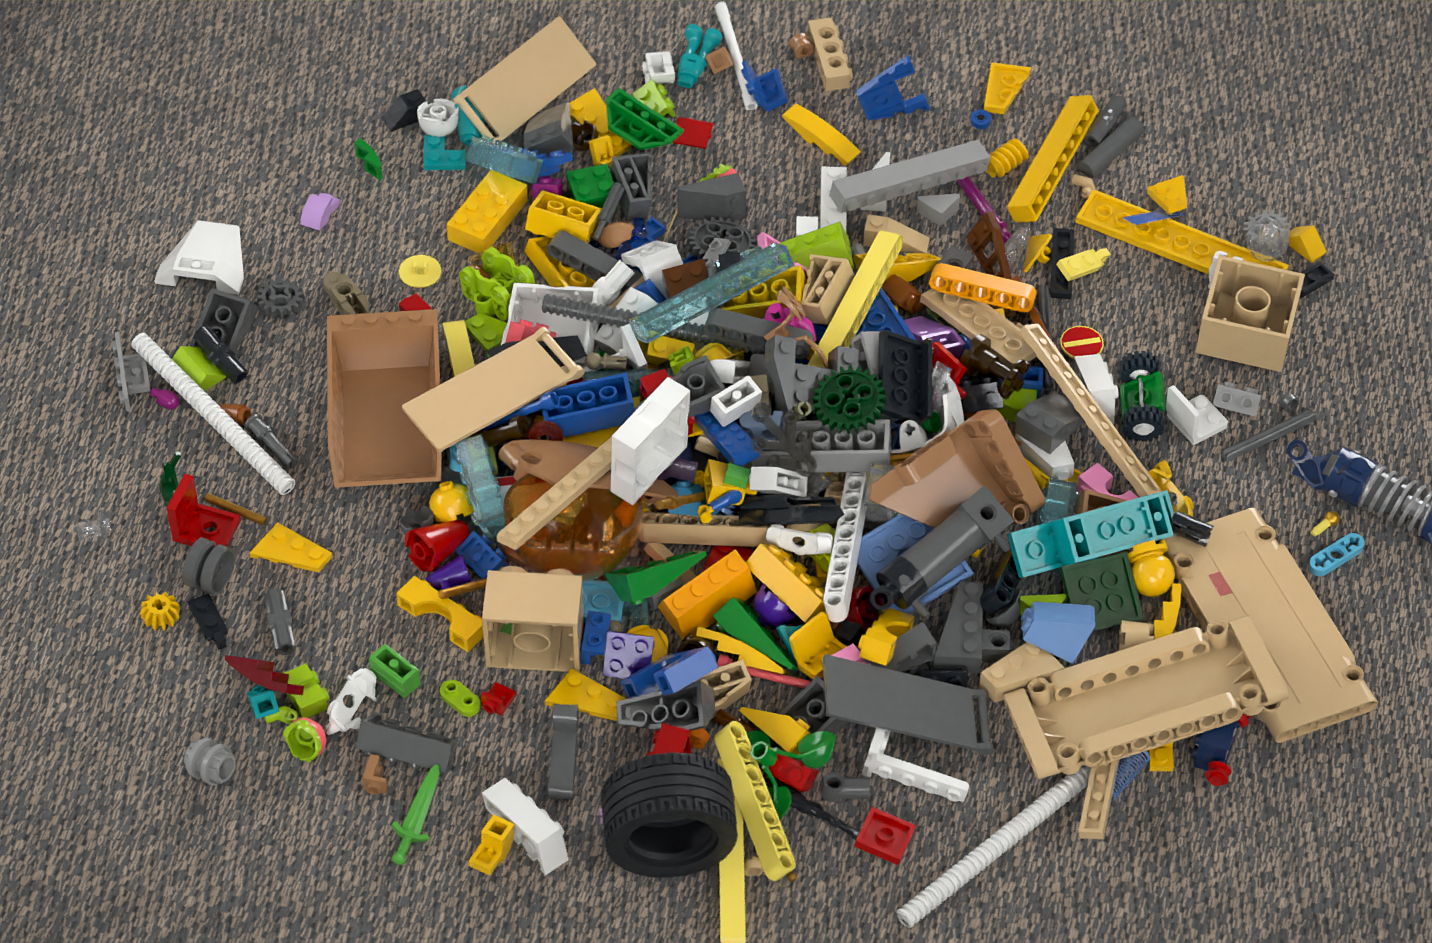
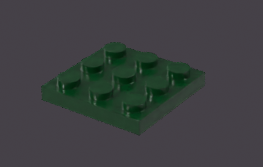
M1127 552L1060 567L1068 604L1091 605L1094 607L1095 627L1093 631L1118 626L1121 620L1136 622L1144 619Z

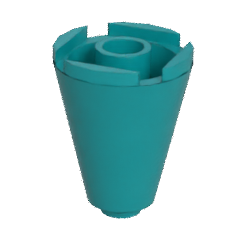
M467 85L456 88L452 92L451 101L463 92ZM465 97L464 99L466 100V102L469 104V106L473 109V111L485 125L486 120L482 117V115L472 104L469 98ZM455 104V109L459 108L457 129L460 141L469 146L475 145L480 141L482 134L461 107Z

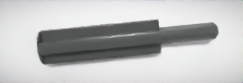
M620 183L613 184L597 218L600 222L594 232V240L599 239L604 226L610 223L623 195L625 187Z

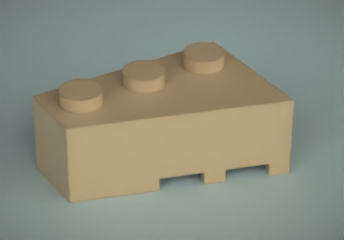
M810 254V269H807L808 280L804 286L801 306L806 313L807 319L812 321V323L828 325L855 275L848 259Z
M1026 642L982 671L979 688L987 690L988 697L995 703L1004 700V693L1020 688L1028 689V683L1034 678H1044L1049 682L1051 674L1065 669V667L1051 653Z
M740 660L721 666L694 682L702 681L714 689L715 713L712 716L713 718L719 709L725 710L747 694L750 690L752 679L744 661Z

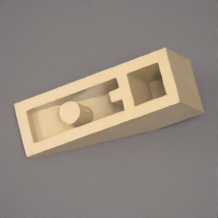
M868 214L863 246L871 247L878 232L883 230L903 236L902 252L927 253L929 237L889 217Z

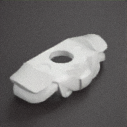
M774 524L768 528L766 533V539L769 543L798 555L831 553L833 536L824 532L814 534L786 529L783 525ZM796 536L802 537L805 540V545H796L793 542V538Z

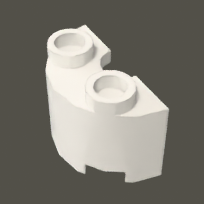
M670 51L645 53L646 62H642L645 84L650 80L657 84L674 83L675 72L672 66Z

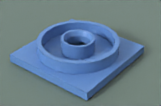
M899 514L862 536L857 566L872 588L880 587L876 574L896 557L901 556L934 528ZM963 561L931 587L919 599L920 602L926 605L959 585L960 581H966L974 575L973 571L966 561ZM894 603L890 606V608L908 614L916 611L912 605L905 610L897 607Z

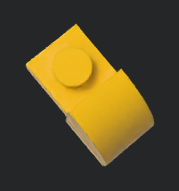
M493 814L481 831V844L469 859V866L490 876L499 862L503 863L511 849L514 840L515 824Z

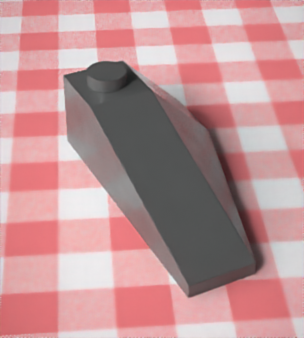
M706 355L686 363L674 377H670V379L690 390L688 417L710 411L712 397L726 389ZM645 400L642 401L637 407H635V411L645 402Z

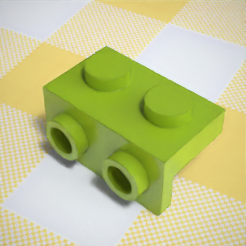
M650 80L632 93L634 98L660 115L664 116L668 113L672 118L676 116L673 110L675 105L669 97H666L668 92L661 83L658 85L653 80Z

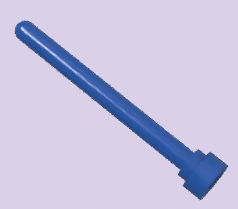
M554 391L544 393L539 401L512 412L483 428V430L487 431L510 422V419L513 417L525 416L541 409L549 411L556 409L560 405L559 398Z

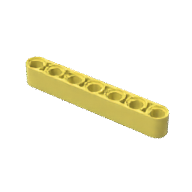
M732 721L715 734V743L725 770L731 778L734 794L764 873L770 880L778 881L795 868V859L758 762L751 756L752 747L746 731L740 723Z

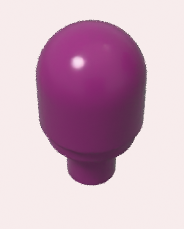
M153 387L150 391V395L157 398L156 402L166 409H175L180 403L179 396L168 389L160 391Z

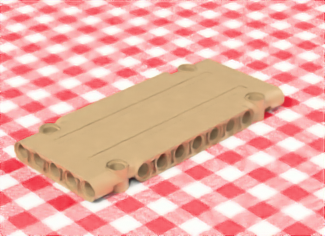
M1249 508L1207 522L1214 527L1210 531L1211 535L1207 539L1208 544L1206 547L1176 534L1172 537L1161 539L1167 542L1169 549L1163 555L1170 559L1174 567L1175 579L1178 580V584H1181V593L1205 632L1207 631V625L1214 620H1222L1228 625V621L1246 615L1251 617L1286 685L1289 699L1265 706L1257 714L1258 719L1266 723V727L1275 742L1282 743L1372 711L1378 705V701L1363 679V670L1356 665L1355 657L1286 546L1277 542L1275 530L1265 523L1256 508Z
M1246 615L1228 621V625L1222 620H1214L1207 625L1206 632H1202L1198 627L1189 628L1056 671L1050 675L1049 682L1044 678H1034L1028 683V689L1020 688L1004 693L1003 698L1005 705H1008L1009 715L1035 776L1039 780L1061 772L1068 775L1075 774L1083 765L1097 767L1237 721L1243 713L1249 716L1257 715L1262 711L1263 707L1287 700L1289 695L1286 685L1251 617Z

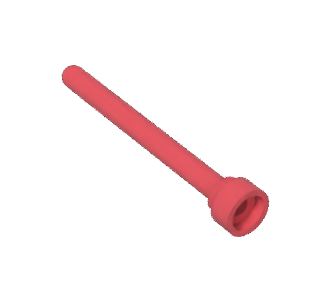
M720 654L717 665L721 667L734 663V659H730V656ZM746 666L750 676L802 689L812 682Z

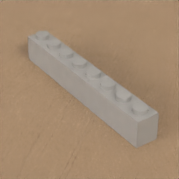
M979 140L971 141L834 180L829 196L841 213L854 211L857 208L871 206L881 201L909 195L933 186L964 179L967 176L981 174L987 170L990 155Z

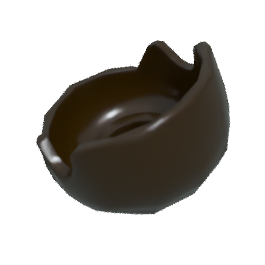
M584 121V124H571L573 149L579 152L589 150L588 141L598 138L596 126L587 121Z

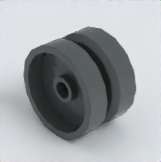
M206 538L196 540L190 548L183 565L182 581L184 585L196 589L201 587L203 592L217 596L220 594L229 581L234 569V549L221 544L216 545L214 541Z

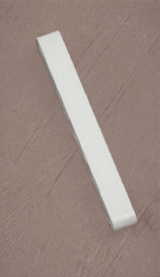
M869 472L846 473L840 506L845 515L838 519L823 598L826 614L832 622L845 620L849 612L871 485Z

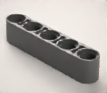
M558 231L546 247L550 256L595 281L605 277L618 262L615 258L565 231ZM629 267L634 274L620 289V294L627 290L643 274Z
M714 308L710 310L703 329L710 337L765 350L767 340L764 336L781 323ZM789 325L785 326L791 335L789 338L806 335L814 341V336L810 331ZM805 341L796 342L795 358H807L811 346Z

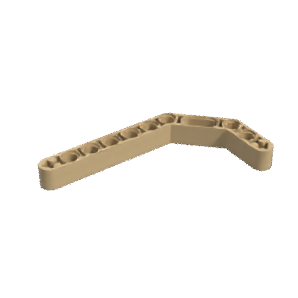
M832 472L824 496L833 497L839 506H841L847 472ZM807 504V505H804V506H821V505H820V504ZM645 512L636 517L638 539L646 543L758 547L760 543L768 546L772 544L766 539L767 530L771 525H739V516L713 515L712 520L708 523H702L699 516ZM838 520L835 523L828 524L833 527L837 525ZM823 524L779 525H783L786 529L809 532ZM799 536L793 538L794 543L804 540Z

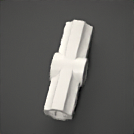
M620 260L605 277L598 279L592 287L599 288L604 307L610 305L618 298L620 289L634 274Z

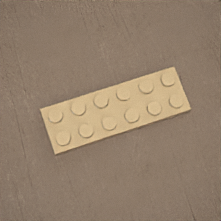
M933 289L921 294L920 301L971 340L978 334H983L991 339L990 352L997 355L999 361L1011 369L1020 359L1028 362L1037 357L1036 353L1019 332L1021 329L988 304L938 292Z

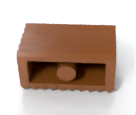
M892 275L882 287L885 294L892 301L911 314H916L925 307V304L920 301L921 292L897 275Z

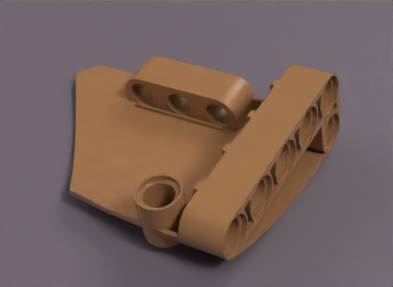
M993 409L978 411L948 434L936 437L872 483L869 490L870 501L933 528L947 519L963 502L984 485L1013 518L1014 522L1011 525L1026 523L1031 514L1045 505L1044 495L1003 416Z

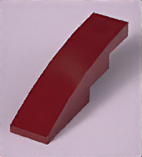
M225 655L224 660L252 682L271 690L303 695L304 686L289 684V674L273 672L274 662Z

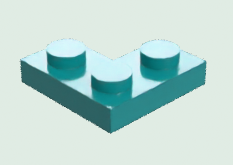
M424 135V170H466V150H445V136Z

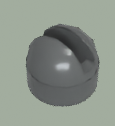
M1287 393L1280 398V405L1287 413L1297 409L1300 401L1293 394Z

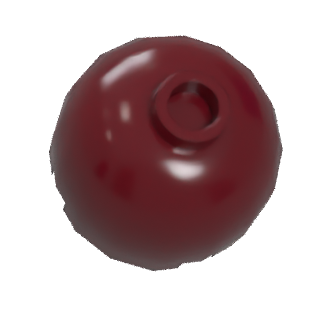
M859 586L852 589L849 612L845 619L861 624L865 632H867L869 627L872 628L873 622L875 620L878 621L879 615L872 614L866 607V599L874 590L870 588L871 586ZM875 596L876 604L883 606L881 597Z

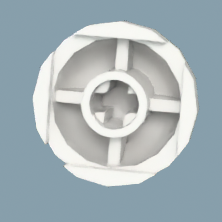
M434 99V103L430 104L427 101L422 103L417 110L421 129L431 136L443 137L449 135L458 125L459 108L455 109V103L447 99Z

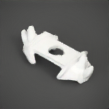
M364 668L359 669L352 675H347L346 684L336 700L332 701L328 707L329 723L326 725L327 735L338 731L346 732L350 728H360L361 718L358 717L352 721L351 718L365 696L374 702L377 700L375 697L377 677L372 671ZM345 695L353 696L351 708H347L343 703Z

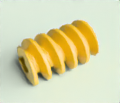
M1010 139L1007 143L989 154L990 160L986 173L991 177H996V175L1003 177L1005 173H1009L1011 169H1015L1017 165L1028 160L1029 154L1026 147L1019 139Z

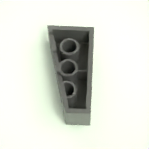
M959 582L935 654L933 670H959V668H962V670H968V673H980L983 613L980 598L983 594V582Z

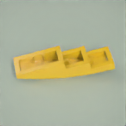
M797 103L781 116L809 144L815 143L827 155L832 153L845 166L861 153L855 145L830 124Z
M1172 583L1170 602L1163 601L1161 620H1154L1153 640L1174 633L1180 607L1181 584Z
M702 627L697 629L696 636L717 640V650L738 654V661L743 660L746 666L786 674L787 669L778 662L741 640Z

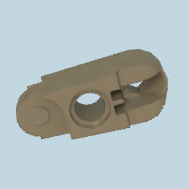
M330 272L325 275L324 289L341 315L356 314L355 312H360L361 314L370 313L367 297L345 273L343 275L338 272Z

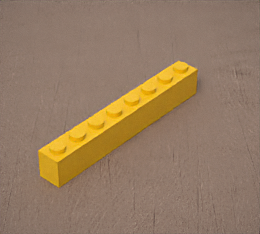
M1092 95L1069 97L1007 205L1008 211L1015 222H1036L1099 111Z

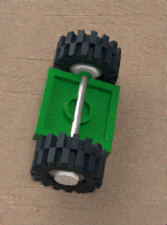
M1134 351V355L1128 353L1127 357L1124 356L1120 361V377L1122 383H1125L1120 385L1123 432L1125 436H1128L1129 440L1134 438V441L1148 440L1151 442L1153 438L1158 439L1159 435H1162L1164 431L1162 411L1166 410L1164 378L1160 372V362L1156 355L1153 356L1151 352L1146 354V351L1138 354V351Z

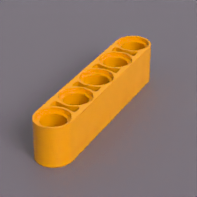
M944 263L934 266L929 279V285L935 291L1019 312H1029L1032 310L1036 298V289L1032 285Z

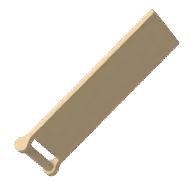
M558 16L452 100L461 107L488 142L487 146L492 149L595 67L596 62L563 19ZM465 97L469 98V100L476 107V109L479 111L482 117L493 129V131L497 135L496 138L493 137V135L490 133L487 127L483 124L480 118L469 106V104L464 99Z
M541 327L532 336L403 404L402 410L436 450L441 452L542 397L544 393L553 391L571 380L580 379L585 371L580 365H576L550 336L549 330L546 327ZM538 341H544L570 372L566 374Z

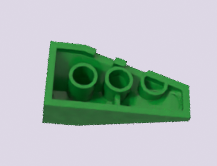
M694 550L669 556L666 558L667 562L664 560L646 562V567L628 566L605 573V577L621 601L637 605L644 603V598L655 595L707 555L706 551Z
M733 597L713 615L717 620L716 626L724 634L726 632L791 670L796 671L798 669V666L784 648L779 644L775 645V637L765 627H760L763 624L745 601Z

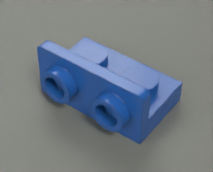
M473 531L455 550L459 555L463 556L464 561L482 579L487 578L488 570L498 571L501 566H510L505 561L507 556L499 548L494 550L491 547L493 542L484 533L480 536Z
M588 610L581 647V664H590L591 657H596V654H605L607 631H609L611 621L610 613Z

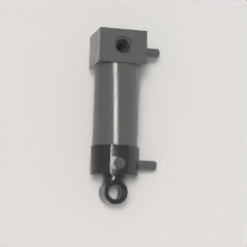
M984 485L963 502L947 519L876 574L880 587L874 589L867 597L866 607L868 611L872 614L880 615L893 603L903 610L912 605L921 618L925 619L930 613L919 599L937 582L978 549L980 551L993 539L1004 552L1011 549L1009 542L1001 533L1014 522L1013 518ZM875 596L883 599L884 606L876 604Z

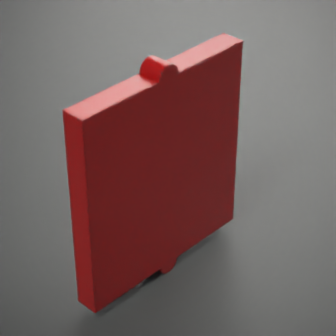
M678 117L676 125L684 129V133L672 143L706 149L709 138H712L711 132L714 123Z

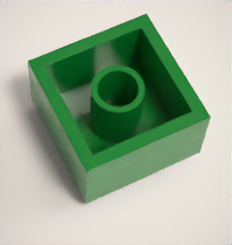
M607 164L566 172V184L570 199L603 208L614 184Z

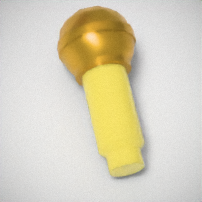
M1335 511L1327 512L1323 521L1313 528L1311 534L1315 537L1328 527L1339 524V514Z

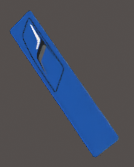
M1158 210L1123 218L1134 225L1183 216V214L1178 211L1168 214L1165 210Z

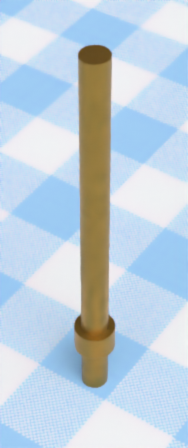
M704 491L679 497L677 495L667 496L663 500H658L656 507L659 510L666 508L669 510L677 509L681 505L706 501V494Z

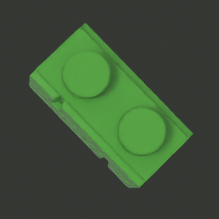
M382 645L370 656V671L403 698L409 696L421 684L419 669L410 664V662L388 645Z

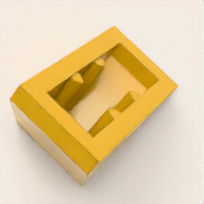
M1314 225L1295 227L1289 232V238H1285L1286 244L1311 263L1327 252Z

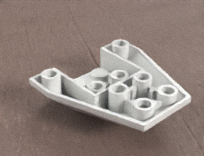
M198 220L160 264L154 280L155 284L176 286L179 276L214 280L216 281L217 290L239 295L244 280L239 226Z

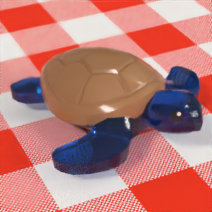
M635 218L633 225L626 222L610 223L604 226L599 239L593 240L589 245L596 249L601 246L616 248L617 252L612 257L616 260H621V254L632 250L631 243L648 236L645 222L642 218Z

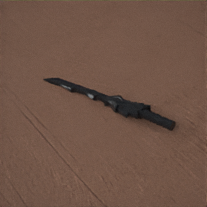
M763 776L766 786L773 788L770 779ZM789 785L788 789L792 796L790 807L796 808L801 813L813 815L815 818H822L829 825L838 827L848 833L852 839H857L858 830L825 812L820 803L807 800L805 796Z

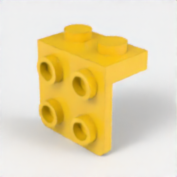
M824 612L817 614L789 638L798 669L813 680L817 676L820 678L824 677L822 658L825 654L833 655L847 647L834 638L828 616Z

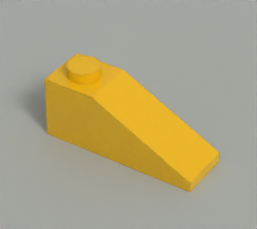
M741 707L739 710L789 753L799 755V742L805 736L811 734L808 731L810 726L800 718L796 721L790 716Z

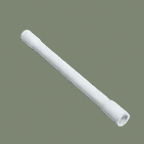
M724 2L717 3L715 10L734 64L746 110L757 109L758 105L754 95L748 93L745 86L748 82L741 73L743 60L732 28L727 5Z

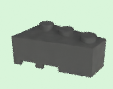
M652 153L612 157L609 171L613 182L620 183L625 187L619 202L627 220L647 218L651 201Z

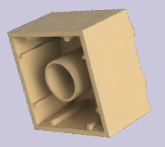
M1219 255L1201 321L1195 353L1282 372L1305 274Z
M507 566L500 571L488 570L482 615L486 667L569 672L571 669L580 672L581 647L584 635L582 576H575L565 569H553L547 572V574L527 573L524 569L517 566ZM504 623H512L511 635L500 631Z

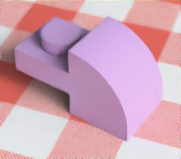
M327 193L311 194L304 206L300 224L321 230L328 223L330 214L338 208L340 199L332 197V195Z

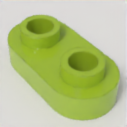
M447 680L441 685L440 696L442 700L458 713L471 717L480 711L479 697L457 680Z

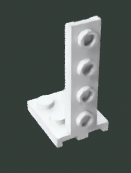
M876 728L861 775L871 777V774L875 773L882 778H890L906 786H914L923 789L927 793L941 795L951 801L964 802L969 789L967 782L883 754L891 731Z

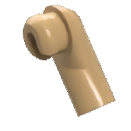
M1077 174L1073 175L1072 184L1081 186L1082 192H1084L1082 196L1088 199L1093 189L1096 190L1093 180Z

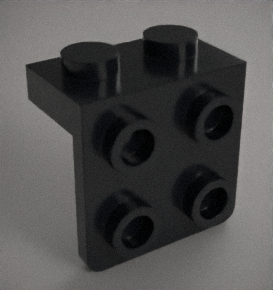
M978 372L976 376L968 377L963 375L959 382V386L967 393V395H964L965 398L961 400L963 413L1004 407L1003 399L1000 396L1001 384L997 376L992 373L987 376L982 372Z

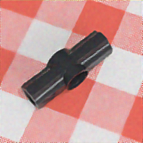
M206 325L200 327L195 332L194 340L207 353L206 356L218 369H221L231 382L237 384L247 377L249 371L235 357L236 354L223 340L221 341L210 327Z

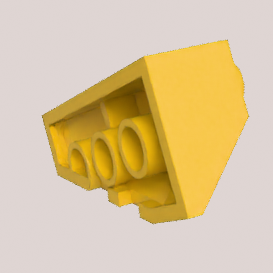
M867 253L853 256L858 270ZM930 253L898 255L881 288L892 275H897L910 282L931 271L941 258Z

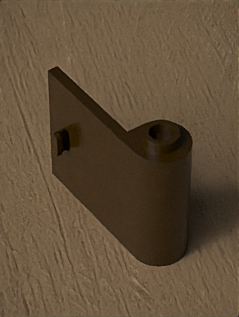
M540 398L534 400V401L531 402V403H534V402H536V401H539ZM538 411L525 416L513 417L510 419V422L489 429L486 432L481 429L470 436L471 443L478 450H483L513 440L526 438L530 433Z

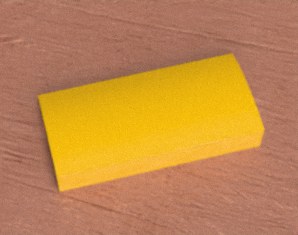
M543 236L528 240L524 252L551 287H593L596 282L595 280L548 254L546 247L551 242V237Z

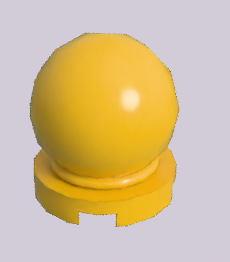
M1155 540L1132 546L1133 551L1130 553L1127 550L1122 552H1127L1129 562L1132 564L1131 570L1136 590L1142 595L1148 597L1160 596L1167 592L1174 582V567L1170 559L1163 555L1169 550L1165 540H1161V544H1156Z

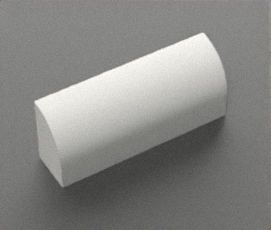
M729 359L710 361L723 383L735 384L740 381V377L748 376L750 361Z

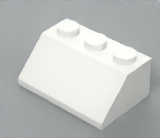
M630 287L616 306L617 310L623 308L624 311L628 309L632 313L637 311V314L643 312L644 315L649 313L650 316L657 315L658 318L660 316H664V319L669 317L667 310L647 294ZM608 323L607 325H602L593 339L602 351L609 355H614L623 348L621 327L623 326L617 328L616 325L612 327ZM634 329L633 333L637 338L639 332H637V330Z

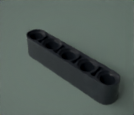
M1011 549L1007 552L1003 551L980 598V604L987 613H995L1011 601L1021 580L1018 576Z

